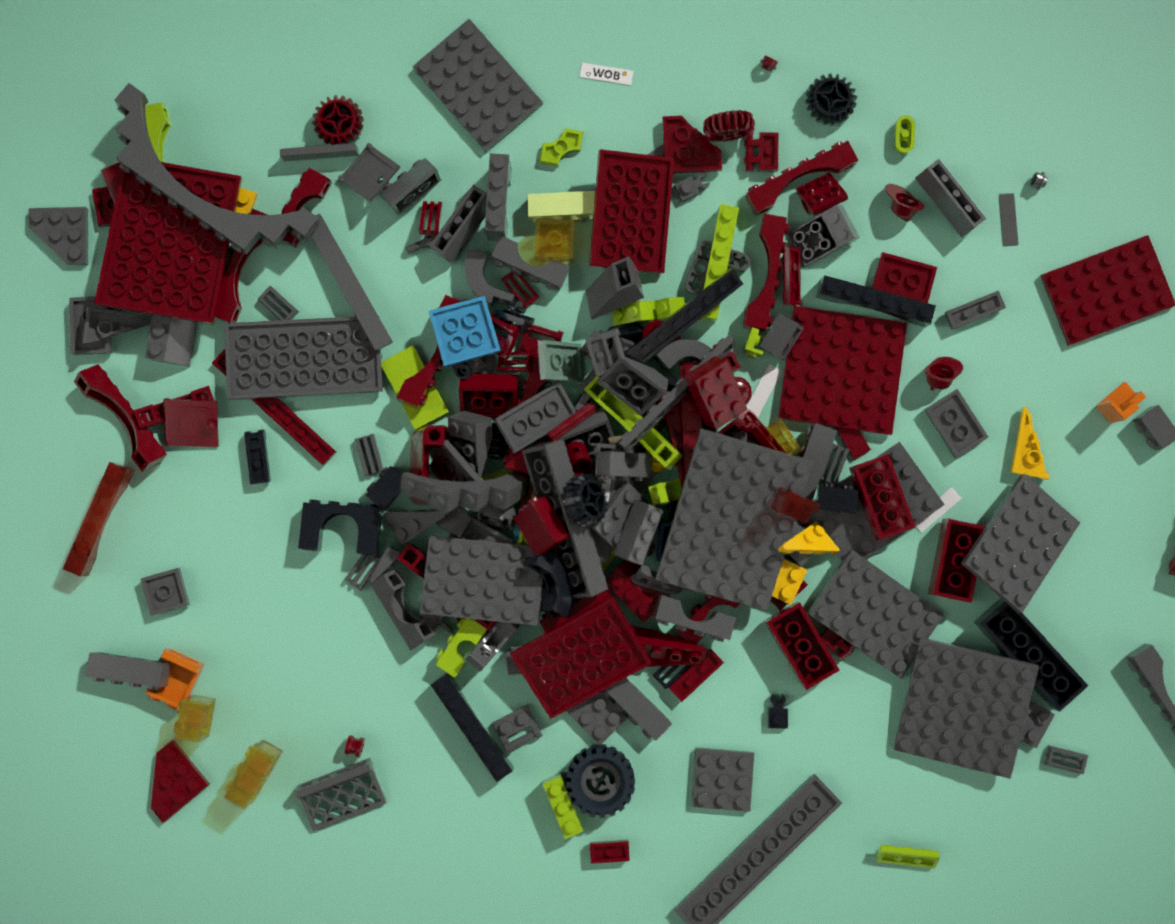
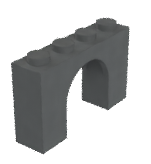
M490 153L485 233L487 239L491 241H498L500 235L507 238L508 186H511L512 172L509 154Z

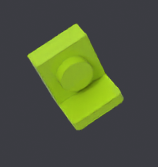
M753 327L749 331L742 351L746 352V356L757 359V357L763 356L764 352L753 348L758 346L761 338L758 335L760 330Z

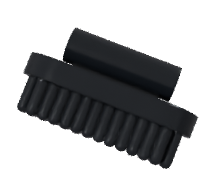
M634 322L611 326L607 330L619 328V338L638 342L642 339L644 329L641 323Z

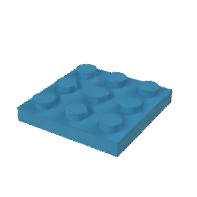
M485 296L429 311L444 367L501 352Z

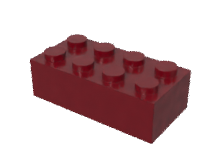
M949 518L942 519L928 594L972 603L977 577L961 563L986 526Z
M796 601L764 620L805 690L810 689L840 671L800 602Z

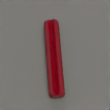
M592 402L583 406L547 433L549 439L556 441L595 413L597 411L596 406Z

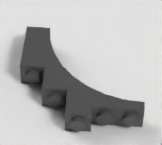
M405 472L401 477L400 492L430 503V508L446 514L458 506L477 512L487 504L506 510L527 495L530 477L511 472L505 476L490 480L458 482L431 479Z

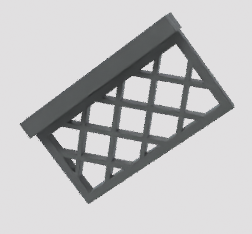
M371 758L299 784L295 790L313 831L384 805L387 802L374 772ZM369 773L373 780L370 786L360 782L361 777ZM350 782L355 784L352 793L341 789L344 783ZM357 786L368 790L365 798L354 794ZM332 789L337 791L334 800L323 796L325 790ZM370 791L377 793L380 800L376 802L367 800ZM339 793L350 797L347 805L336 801ZM309 796L319 798L316 807L309 805L306 798ZM352 798L363 802L360 808L354 809L349 807ZM321 800L332 804L329 812L318 808ZM334 805L344 809L342 815L336 816L331 814ZM315 812L326 816L324 822L316 824L314 820Z

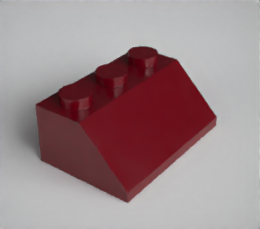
M472 374L469 379H460V412L467 411L490 418H497L518 405V375Z
M624 560L606 577V583L644 624L653 615L658 596L663 595L669 598L671 596L634 584L630 577L634 572H638L642 565Z

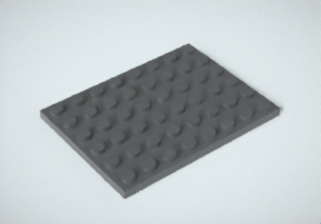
M700 428L655 579L768 610L785 553L779 552L777 549L790 539L814 461Z

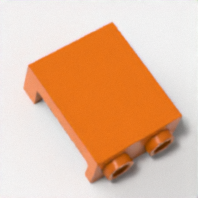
M165 649L161 655L163 658L162 662L171 663L168 685L160 687V690L146 689L145 693L150 695V699L157 702L161 700L167 703L166 706L177 710L186 706L205 664L173 649Z

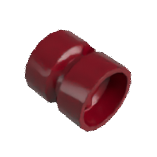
M578 441L567 444V454L574 476L589 474L593 469V462L586 446Z

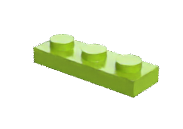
M880 845L876 858L878 863L935 869L940 856L939 851L930 849Z

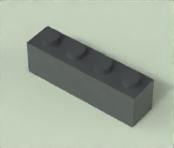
M940 159L936 160L915 177L961 237L986 219Z
M473 184L429 247L452 264L486 217L487 192Z
M817 423L807 428L805 437H807L806 444H802L799 450L801 458L814 461L801 500L808 504L812 503L837 430Z
M92 652L89 653L86 676L93 677V681L105 682V679L111 680L112 684L121 685L123 682H128L131 687L147 685V689L160 690V687L168 685L171 663Z
M628 678L601 691L607 698L611 696L616 701L614 705L621 712L625 710L630 715L628 719L635 726L639 724L643 728L642 733L649 740L653 738L656 741L672 725L671 721Z

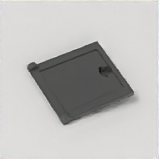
M368 143L367 147L338 179L371 202L381 190L388 188L389 180L401 167L375 149L372 144Z

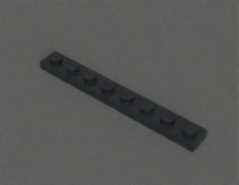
M730 268L625 351V357L641 364L645 363L744 283L735 271Z

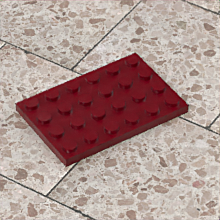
M604 149L598 150L589 266L608 268L612 263L629 256L638 271L661 274L665 272L674 158Z
M1149 235L1040 275L1068 346L1175 306V300Z
M612 596L510 653V656L550 719L652 664L650 657Z

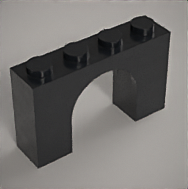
M310 499L309 503L303 502L298 549L321 551L323 530L326 523L335 516L347 515L352 517L358 526L356 553L378 556L383 510L378 508L376 504H367L366 507H359V503L348 502L347 506L340 505V502L328 501V504H321L320 500Z

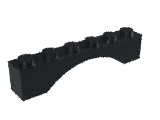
M826 275L821 278L816 298L872 309L922 327H927L932 323L936 305Z
M446 673L434 681L431 687L495 781L498 782L513 772L514 766L482 725L454 678Z

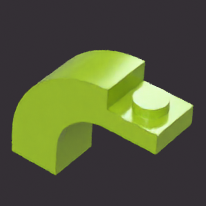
M679 479L648 487L653 506L679 499L682 490Z

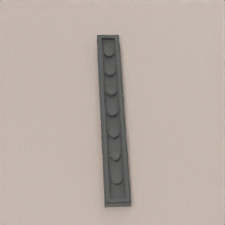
M319 213L316 216L319 218L320 224L311 237L377 352L393 343Z

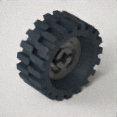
M595 744L591 745L589 749L584 748L579 755L576 754L573 761L570 762L566 779L568 796L572 799L573 805L580 808V812L583 814L587 812L590 817L595 818V815H600V818H605L607 814H610V816L616 815V811L619 810L621 812L625 809L624 805L626 803L629 804L631 795L634 794L635 777L629 759H626L624 753L618 752L613 746L609 748L606 744H601V746L596 747ZM596 767L608 768L615 777L614 781H610L608 773H605V782L601 781L598 786V790L609 789L604 793L592 791L586 782L590 778L593 787H596L597 778H600L603 774L602 769L593 772L592 769Z

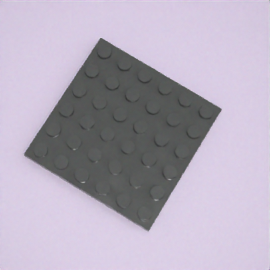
M920 637L893 749L1011 779L1039 666L1029 662Z

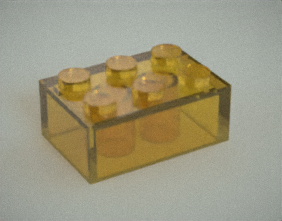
M264 739L253 746L251 745L245 753L246 760L240 763L235 770L236 777L227 784L225 788L227 793L224 798L243 809L251 805L283 751Z

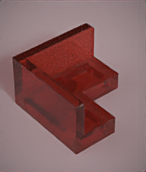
M780 486L771 509L780 515L785 514L803 523H807L812 511L817 512L820 504Z

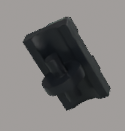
M515 300L512 304L509 303L507 309L503 311L496 310L495 313L499 320L509 325H512V321L515 322V326L520 328L519 334H525L528 325L534 324L535 319L523 315L526 309L523 308V304L519 300Z

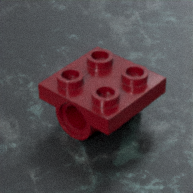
M830 172L796 188V193L801 199L803 208L808 215L813 214L815 216L848 200L847 193Z

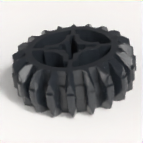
M830 73L827 78L821 75L820 80L815 79L814 84H810V91L806 93V96L809 98L805 100V103L810 104L807 107V111L813 110L811 117L818 116L817 122L823 119L824 125L830 121L832 126L836 120L838 124H841L842 119L847 120L849 118L848 115H852L854 112L852 108H855L857 105L854 102L857 99V95L853 94L856 90L855 88H850L852 82L845 83L846 77H843L841 80L839 79V74H836L835 78H833ZM831 87L830 91L818 92L822 88ZM838 90H840L844 96H841L838 93ZM833 93V95H832L833 102H832V104L830 105V102H831V101H829V99H830L829 97H830L831 94ZM819 103H821V104L824 105L825 110H824L823 108H821V106L819 105ZM834 107H845L838 112H831Z
M578 474L570 478V481L566 482L567 487L564 488L565 495L562 496L565 499L563 505H566L569 519H573V523L578 524L579 527H592L601 523L602 519L605 518L604 512L607 511L606 506L608 505L606 502V497L608 496H605L602 482H598V478L593 477L592 474Z

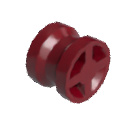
M349 735L344 754H355L356 757L360 758L365 738L357 739L353 735Z

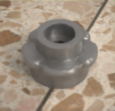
M1045 172L1034 173L1031 179V187L1040 190L1046 186L1048 178L1045 176Z

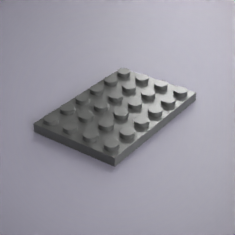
M470 19L466 20L412 66L413 70L486 153L543 105L541 99Z
M901 442L896 443L877 456L889 454L915 525L945 505ZM851 475L834 486V488H842V485L854 486V490H857ZM859 495L856 514L815 509L816 499L804 507L813 522L817 521L840 549L836 554L841 561L850 549L866 559L906 532L904 531L875 541Z
M1021 474L961 564L1017 613H1023L1080 522L1026 474Z
M429 536L420 614L538 626L543 578L540 574L524 565L526 557H535L530 546Z
M851 549L807 613L901 679L915 660L920 637L928 639L944 616L943 613Z

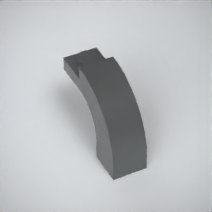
M468 249L465 259V275L473 293L477 297L485 296L486 302L490 306H493L494 300H497L498 304L507 306L509 303L512 304L515 300L514 294L495 289L485 281L484 270L488 261L487 254Z
M691 339L673 340L657 352L653 358L663 369H670L677 361L687 356L699 361L700 364L703 361V356L713 350L700 341Z
M497 622L466 660L481 672L521 624Z

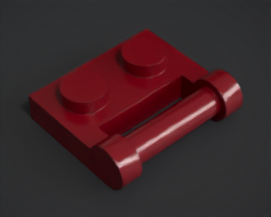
M490 313L493 325L509 334L507 338L495 332L501 352L495 354L504 359H509L520 328L515 325L511 326L495 318Z
M529 324L527 332L522 336L518 352L535 353L534 357L539 358L538 341L541 340L529 337L530 332L553 338L558 342L562 341L564 332L559 330L556 332Z

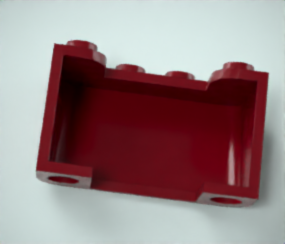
M431 425L417 429L412 433L410 473L429 478L430 448H439L440 445H444L445 440L449 441V430L445 425ZM410 496V500L414 504L430 505L428 502Z

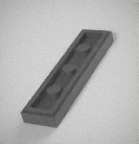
M355 143L279 149L280 157L283 161L359 156V149Z

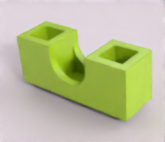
M462 618L457 625L459 630L456 635L452 633L446 643L449 645L446 650L441 649L435 658L438 660L436 666L454 678L467 661L459 653L458 647L460 642L468 640L477 645L487 631L486 628L474 619Z
M562 773L543 780V786L564 838L567 839L583 832L582 822L577 810L573 806L571 798L568 796V789L566 788Z

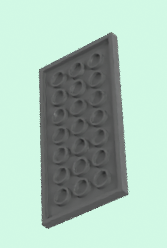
M356 316L225 323L228 400L383 392L381 349L377 352L375 351Z

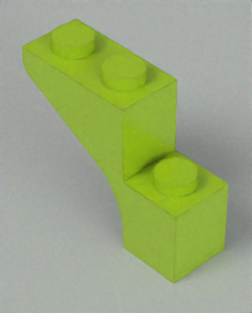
M670 297L655 301H636L612 311L614 326L667 319L685 305L684 297Z

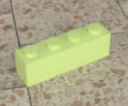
M595 191L527 194L529 221L543 223L544 220H552L554 223L563 222V219H570L572 222H579L585 218L593 221Z

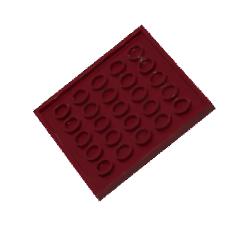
M794 306L791 320L800 324L804 329L786 356L777 419L810 424L817 423L823 426L891 436L893 434L907 322Z

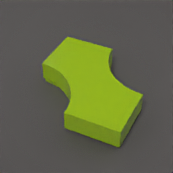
M565 128L558 140L552 143H543L540 164L558 167L561 159L566 154L575 151L580 152L583 131Z

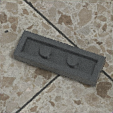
M998 290L946 311L944 314L951 330L1003 310L1006 306Z

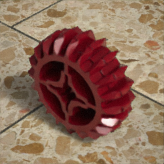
M334 95V100L327 97L328 102L324 103V101H321L322 107H316L315 109L318 113H313V117L316 119L312 121V124L316 126L314 128L315 133H319V139H324L325 144L329 142L331 145H336V143L343 144V142L350 144L348 141L350 139L356 141L354 135L361 136L358 129L364 128L363 124H361L364 118L361 116L362 111L358 109V104L353 103L351 98L346 100L343 95L340 100L337 95ZM340 108L350 111L352 116L342 114ZM333 110L332 114L330 116H327V114ZM338 115H339L341 121H340V123H338V126H337V124L335 123V121L338 119ZM324 126L334 128L336 134L327 132ZM347 126H350L349 129L344 132V129Z
M745 110L719 112L707 117L703 123L705 138L712 142L744 139L755 130L753 115Z

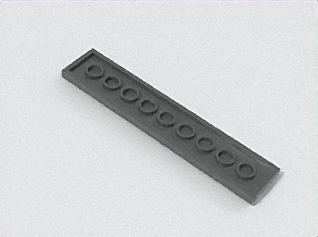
M813 774L674 908L675 911L687 924H719L817 829L842 802Z

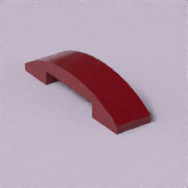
M206 386L172 400L214 401L210 387ZM163 402L134 410L140 429L164 423Z

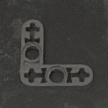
M710 241L701 242L697 248L685 283V290L690 295L698 294L702 289L708 267V262L705 260H709L710 252L706 254L705 260L697 259V256L702 257L703 250L701 248H705V246H708V250L711 251L712 242ZM731 249L727 268H732L738 272L746 271L751 263L749 256ZM733 255H736L735 260L740 261L743 258L747 265L739 267L738 262L733 261V265L730 262ZM697 263H702L705 266V271L698 273L695 271L694 266ZM695 276L702 277V280L698 278L696 283L699 288L691 290V286L688 283L692 284Z

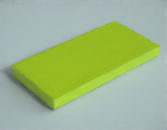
M414 345L381 362L382 368L396 395H398L404 380L414 376L425 367ZM435 385L432 390H428L426 394L428 400L425 406H421L419 410L401 403L415 430L450 413Z

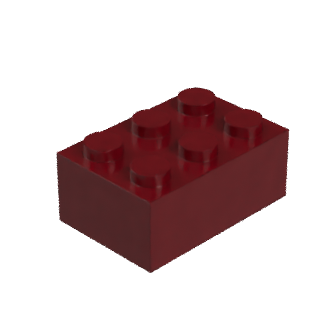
M714 356L684 375L706 425L717 430L747 410L727 360Z

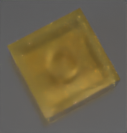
M536 218L535 261L550 262L552 259H555L559 262H573L575 220Z
M199 695L183 698L177 707L179 718L174 725L175 739L200 742L208 738L216 698Z

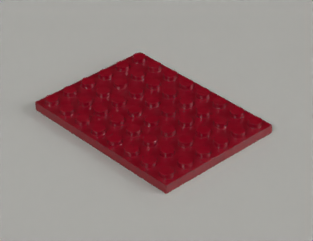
M161 162L173 178L189 192L217 207L236 212L242 183L241 176ZM122 170L94 304L214 325L230 243L226 240L224 242L219 240L214 235V231L211 229L205 230L199 225L200 221L196 218L190 219L183 213L184 210L179 206L177 208L173 207L167 202L168 199L165 196L159 197L151 190V186L148 184L142 185L135 179L136 176L134 174H127Z

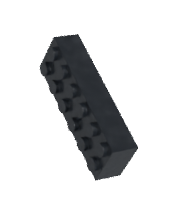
M1001 598L974 621V624L1004 657L1039 666L1033 689L1051 709L1061 712L1089 686L1023 613H1017Z

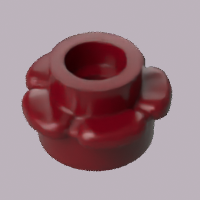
M765 55L763 60H760L763 69L769 72L772 69H777L776 65L778 62L771 57Z

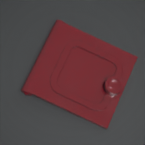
M163 399L165 446L219 447L217 401Z

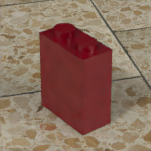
M536 496L527 502L528 505L518 510L519 513L513 519L534 555L543 556L565 541L569 534L548 498L544 496L538 499Z

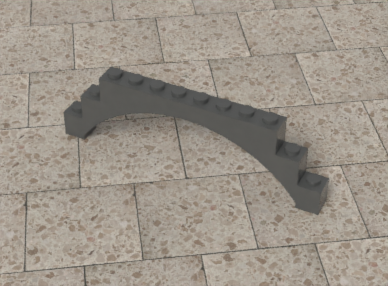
M128 83L114 101L118 106L117 110L126 116L115 129L119 135V140L127 145L116 158L120 163L119 167L127 174H134L136 176L135 179L142 185L148 184L151 186V190L159 197L165 196L168 199L167 202L173 207L177 208L179 206L184 210L183 213L190 219L196 218L200 221L199 225L205 230L211 229L214 231V235L223 242L226 240L231 243V248L236 252L240 253L242 251L247 255L259 239L267 246L273 245L277 248L289 232L298 240L302 238L307 241L319 226V218L304 207L299 211L286 214L250 215L217 207L192 194L165 169L153 149L146 122L145 105L149 101L145 94Z

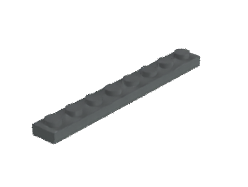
M730 335L725 339H720L716 344V348L712 352H707L702 358L703 361L698 366L714 356L723 359L735 347V340ZM694 365V366L689 370V372H691L692 370H694V369L697 368L698 366H697V365ZM681 378L671 392L668 391L663 395L662 401L657 406L654 405L649 409L648 415L644 419H639L635 423L634 428L621 437L619 444L626 454L690 392L685 378Z

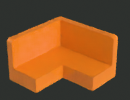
M1123 382L1098 403L1096 408L1110 423L1124 421L1140 408L1138 404L1146 396L1142 391L1135 393L1126 382Z

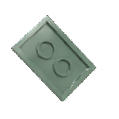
M548 340L538 341L540 380L583 382L581 344Z

